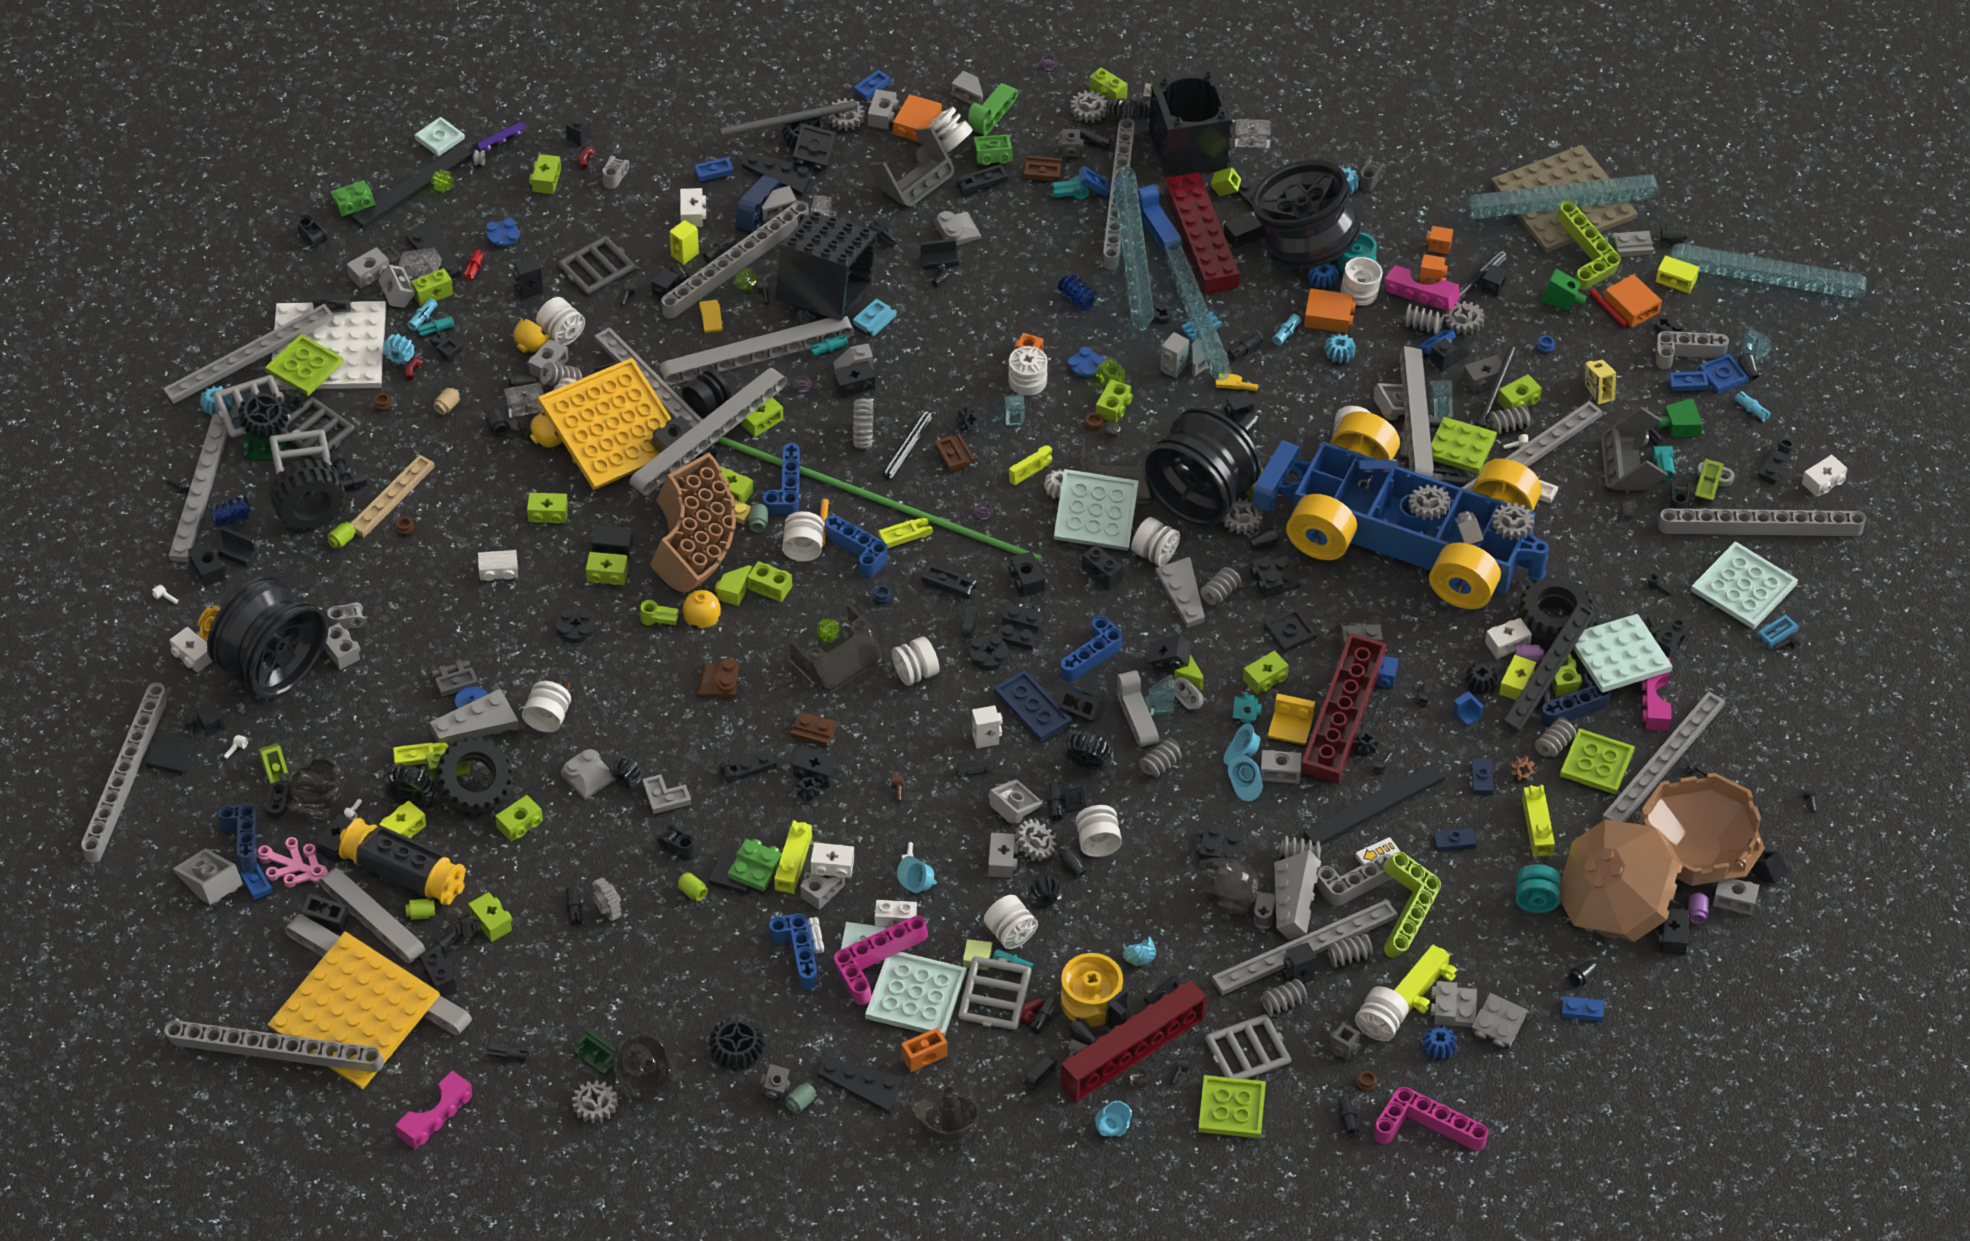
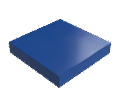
M1730 354L1698 365V371H1706L1708 384L1717 394L1749 381V377Z

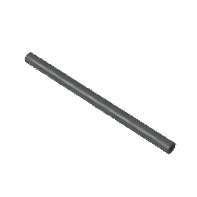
M855 100L720 128V135L724 137L858 109V104Z

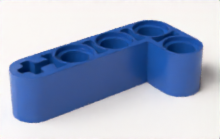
M1151 184L1137 189L1135 198L1136 211L1161 250L1165 253L1182 247L1180 235L1159 205V193L1156 186Z
M1285 440L1281 441L1254 487L1253 507L1269 513L1273 511L1277 500V492L1298 459L1301 450L1300 446Z
M788 443L783 447L782 490H768L763 494V505L768 508V514H793L799 509L800 449L795 443Z
M830 515L826 517V537L860 556V574L863 577H873L887 562V544L839 516Z
M1095 617L1092 621L1093 639L1062 659L1060 676L1065 682L1075 681L1121 649L1122 632L1106 617Z
M792 914L771 919L769 922L770 939L775 943H792L800 986L806 990L815 988L817 985V967L807 918L802 914Z

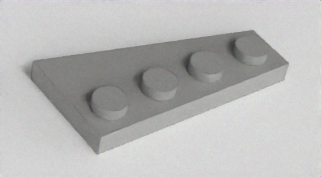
M1190 557L1157 567L1155 573L1186 627L1203 623L1205 616Z

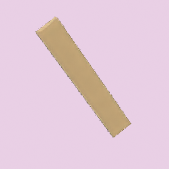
M419 455L350 523L355 528L356 534L364 538L435 467L434 462Z

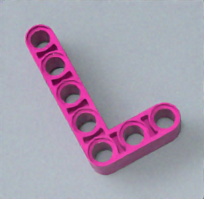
M911 917L836 952L834 960L838 974L857 1004H867L872 998L868 980L863 974L862 969L925 941L928 937V931L923 917Z
M1401 1087L1396 1090L1375 1126L1374 1137L1380 1144H1388L1392 1141L1406 1117L1473 1150H1482L1486 1146L1488 1129L1483 1124L1407 1087Z

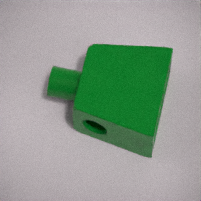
M1555 269L1541 302L1569 310L1573 302L1583 306L1587 296L1578 292L1581 285L1579 281Z
M1693 398L1665 407L1664 417H1659L1662 419V422L1657 425L1658 429L1667 427L1672 437L1701 436L1703 423Z

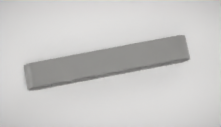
M335 867L319 879L320 885L338 903L347 905L349 913L404 962L410 964L426 951L419 939L341 870Z

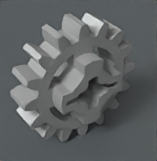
M1084 90V94L1078 92V97L1073 96V100L1070 102V112L1073 113L1074 118L1078 117L1079 121L1085 119V123L1088 120L1094 123L1095 119L1100 121L1101 117L1106 116L1107 100H1105V96L1100 97V92L1094 94L1093 90L1090 93Z
M844 98V101L837 99V103L832 102L831 105H836L850 101H847L846 98ZM858 101V109L827 115L828 123H832L833 128L838 126V130L844 128L845 131L848 128L854 130V126L860 127V123H863L865 118L863 105L860 106Z
M1463 301V304L1456 302V306H1453L1450 311H1446V327H1450V330H1456V334L1463 332L1464 335L1467 332L1473 334V330L1479 331V327H1483V309H1479V305L1473 306V302L1466 304V301Z
M1426 485V488L1420 486L1419 491L1413 490V494L1409 496L1411 513H1416V517L1423 516V520L1426 517L1433 520L1434 516L1439 519L1440 514L1446 515V510H1450L1448 492H1444L1443 488L1437 489V485H1434L1433 488H1430L1429 485Z
M1238 498V502H1234L1231 511L1222 522H1225V527L1230 526L1231 532L1237 530L1236 532L1239 534L1240 531H1243L1244 535H1247V531L1254 533V528L1259 529L1263 521V511L1253 507V501L1251 503L1248 502V498L1245 501Z
M1507 503V507L1501 505L1500 510L1496 509L1495 515H1493V528L1497 529V534L1502 533V538L1509 536V540H1512L1513 537L1520 540V536L1526 538L1527 533L1531 534L1532 528H1534V514H1530V509L1524 510L1525 505L1518 507L1517 503L1514 506Z
M1032 819L1028 822L1024 821L1015 830L1017 833L1014 835L1018 839L1015 844L1021 846L1019 851H1024L1025 857L1030 855L1033 861L1036 858L1038 861L1046 860L1055 851L1054 847L1056 846V843L1053 842L1055 836L1049 834L1052 830H1046V824L1041 826L1039 820L1035 822Z
M605 878L593 881V900L598 906L600 913L605 914L612 921L621 917V908L619 907L621 906V899L612 884L609 885Z
M598 1080L594 1084L587 1081L586 1087L580 1085V1091H574L575 1097H572L573 1110L577 1112L578 1118L583 1116L584 1122L591 1119L592 1124H594L595 1120L599 1119L602 1123L603 1117L610 1119V1113L616 1112L615 1107L618 1106L617 1093L613 1092L612 1086L607 1087L606 1082L599 1085Z

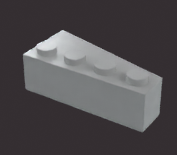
M498 689L431 721L430 729L437 743L451 745L459 739L464 741L466 737L472 736V738L477 739V736L496 735L507 730H518V719L501 689Z
M1310 850L1274 862L1277 929L1289 940L1307 934L1311 915L1309 907L1310 903L1314 900L1313 888L1318 880L1316 875L1317 868H1320L1321 861Z

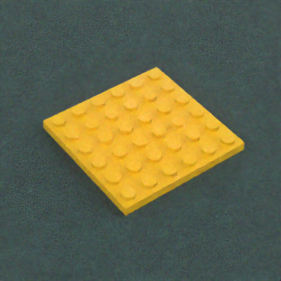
M633 358L546 393L537 399V402L593 490L637 472L660 453L650 443L653 438L652 433L657 428L666 426V423L671 419Z
M344 932L267 1025L270 1029L281 1035L375 1047L379 1050L385 1063L438 999L440 994L437 990L347 932ZM317 1049L312 1050L310 1054L315 1053ZM337 1052L331 1053L330 1056H334ZM352 1055L349 1059H353L357 1055ZM377 1057L371 1058L369 1062L374 1061ZM328 1066L362 1090L377 1073Z

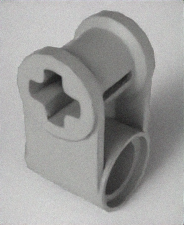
M610 156L602 170L603 185L606 188L614 189L619 185L624 175L628 172L629 161L619 160L615 156Z
M351 603L329 608L327 612L329 627L337 623L343 629L364 626L366 620L362 615V605L360 603Z

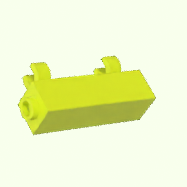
M1530 785L1523 790L1522 802L1533 857L1553 856L1555 843L1544 786L1536 787Z
M793 820L774 878L775 890L795 893L812 839V825H808L806 822L798 823Z
M1432 945L1394 990L1407 1002L1409 1007L1408 1013L1413 1007L1422 1014L1427 1012L1429 1009L1427 1005L1430 1001L1424 998L1423 995L1441 974L1450 982L1456 977L1454 973L1457 969L1452 965H1448L1450 954L1444 949Z

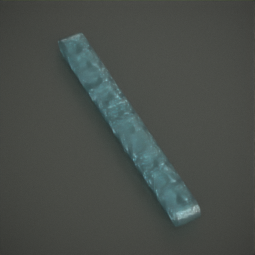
M1124 166L1114 179V189L1132 324L1135 329L1144 331L1154 319V308L1136 174L1132 168Z
M1640 175L1476 194L1467 199V205L1472 218H1486L1556 210L1560 208L1563 201H1571L1577 207L1650 199L1658 196L1660 189L1654 175Z
M1170 241L1165 245L1166 264L1213 378L1225 380L1229 376L1228 357L1183 248L1179 242Z
M1679 243L1674 244L1671 248V258L1698 266L1700 272L1858 299L1864 297L1867 279L1860 274Z

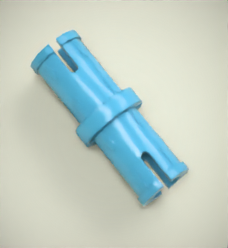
M429 298L421 308L416 310V314L407 323L408 327L416 331L418 326L429 319L431 312L438 306L437 302Z
M1292 314L1286 323H1282L1279 327L1280 330L1272 337L1274 344L1282 345L1284 340L1293 334V330L1301 322L1298 315Z
M1743 391L1735 397L1736 402L1744 406L1747 412L1756 415L1761 421L1764 422L1765 419L1769 418L1770 412L1758 404L1759 402L1756 399L1753 400Z

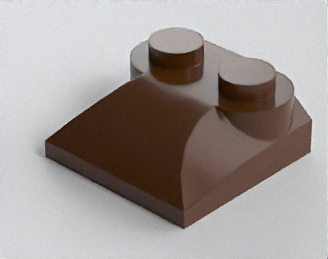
M725 659L721 663L701 664L697 697L736 699L740 664L733 659Z

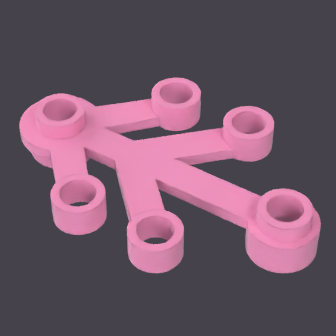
M294 837L286 840V848L290 851L293 859L274 853L266 845L261 846L257 850V858L260 863L267 864L274 861L287 866L280 869L270 867L266 870L267 879L270 881L284 876L286 887H294L296 884L308 880L319 884V879L328 873L325 866L318 864L313 844H306L303 847L304 855L308 857L311 866L303 863L298 851V841ZM301 871V872H303L304 874L295 876V875L292 874V873Z

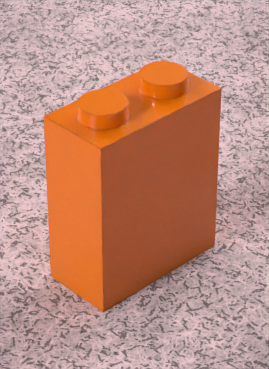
M909 94L893 122V134L920 142L915 130L927 128L931 121L942 112V104Z
M1634 274L1622 279L1615 285L1609 286L1605 291L1604 299L1629 322L1628 325L1631 328L1660 313L1662 300Z
M1310 289L1304 327L1347 333L1348 327L1353 324L1354 315H1351V313H1355L1356 302H1353V294Z

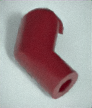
M590 146L584 147L577 157L581 170L588 168L587 157H593L595 150L590 148Z
M413 356L404 366L405 379L407 381L414 379L413 370L415 367L420 368V365L423 363L421 358Z
M1040 997L1023 1004L1021 1019L1024 1022H1032L1035 1018L1033 1017L1034 1010L1043 1006V1001Z

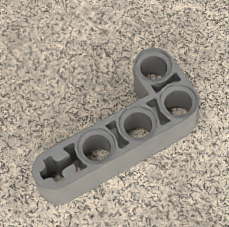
M1662 331L1658 334L1655 348L1656 365L1661 369H1668L1672 366L1674 356L1719 358L1726 355L1729 339L1723 334Z
M1134 670L1118 674L1116 683L1117 697L1138 747L1141 748L1159 743L1157 729L1141 694V681L1138 671Z
M1383 854L1341 877L1332 867L1323 866L1317 872L1318 880L1316 886L1330 904L1334 906L1343 905L1393 878L1384 869V862L1392 855Z

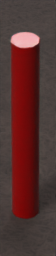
M1594 288L1589 291V294L1621 326L1626 327L1629 324Z

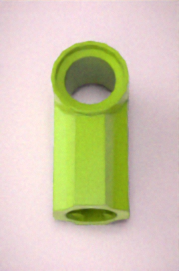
M646 600L641 604L640 621L644 625H653L656 622L677 625L679 609L658 606L656 602Z

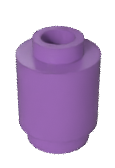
M1521 644V646H1516L1515 655L1539 664V660L1543 659V649H1540V645Z
M1695 893L1688 899L1689 920L1694 924H1702L1708 917L1709 899L1704 894Z

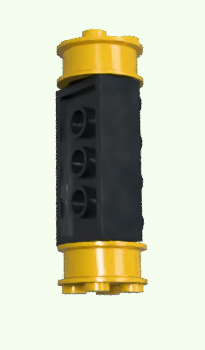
M355 818L348 828L344 829L340 834L339 855L342 859L350 858L354 860L356 865L424 896L426 895L429 899H439L442 905H450L455 896L464 889L465 884L463 880L466 868L462 864H452L447 855L382 825L369 826L365 824L363 819Z

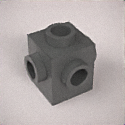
M1062 129V139H1059V149H1062V157H1080V150H1083V139H1080V129Z
M1342 1023L1330 1037V1050L1336 1056L1348 1060L1352 1054L1355 1055L1360 1049V1032Z
M769 1064L766 1072L762 1073L759 1085L762 1086L760 1092L765 1093L766 1097L773 1099L780 1098L784 1092L787 1093L790 1081L787 1080L790 1069Z

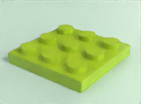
M300 334L265 367V370L268 374L287 385L294 386L297 390L301 388L303 394L309 396L344 363V359Z
M1444 417L1431 443L1432 460L1479 474L1496 439L1497 432Z
M1579 728L1560 776L1616 795L1634 753L1635 746Z
M1204 1075L1198 1132L1261 1138L1266 1081Z

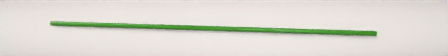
M721 437L716 441L719 444L782 467L783 459L725 437ZM800 466V474L920 519L927 518L928 522L1016 555L1030 552ZM1033 553L1037 562L1040 563L1042 556Z

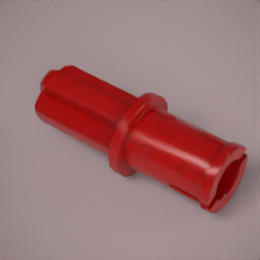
M474 250L471 259L467 261V268L464 272L466 280H472L480 269V263L485 256L483 251L479 256L481 250Z

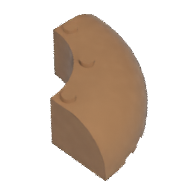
M710 453L669 474L656 500L666 516L669 534L661 540L650 566L665 583L680 592L691 591L703 583L717 569L731 545L735 530L734 497L731 495L728 480H725L722 475L721 467Z

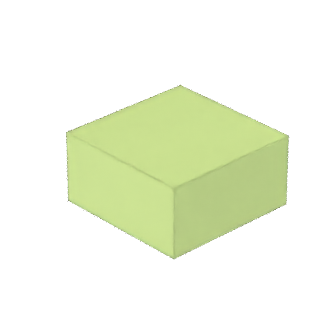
M967 939L963 967L970 968L974 956L990 959L992 942ZM979 965L978 969L988 970L989 967Z

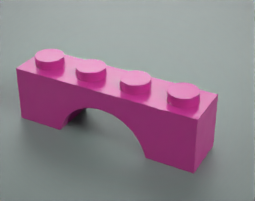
M1395 265L1385 277L1386 292L1439 309L1450 311L1460 299L1459 284L1446 280L1430 285L1419 284L1412 279L1411 270Z
M1670 672L1642 680L1641 690L1645 691V695H1642V706H1645V710L1642 711V722H1645V730L1669 731L1671 704L1662 700L1657 695L1656 690L1668 685Z
M453 1070L438 1084L441 1100L434 1109L424 1113L409 1111L395 1125L397 1137L412 1148L417 1149L420 1145H423L434 1131H438L449 1117H453L460 1106L466 1104L471 1099V1084Z

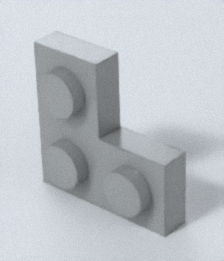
M661 774L642 779L653 814L691 805V798L686 784L666 789Z

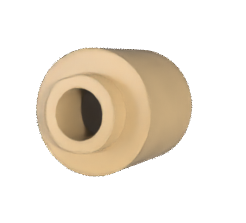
M446 388L435 399L434 409L441 415L449 413L460 401L458 391L454 388Z

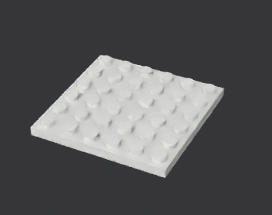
M386 301L351 302V312H332L334 320L304 335L344 359V363L316 389L381 388ZM276 303L274 330L313 310V303ZM292 342L273 351L272 360L275 357H277ZM273 376L278 390L292 389L291 386Z

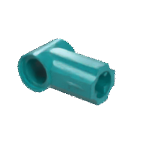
M1080 175L1073 177L1071 181L1052 183L1055 198L1074 196L1077 199H1084L1089 195L1088 186H1084L1081 183Z
M1653 446V463H1656L1657 467L1667 472L1668 476L1662 480L1669 481L1675 477L1673 446Z

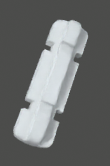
M817 917L809 918L808 926L813 952L815 954L823 953L824 944L822 942L819 920Z

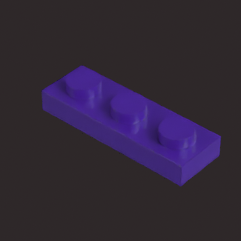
M523 121L515 123L472 144L474 150L486 151L492 148L491 144L495 142L497 145L506 141L505 137L510 135L515 137L521 134L520 130L526 127Z

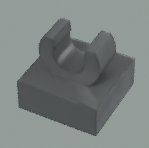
M1071 1039L1068 1047L1074 1050L1070 1052L1069 1057H1073L1083 1047L1088 1045Z

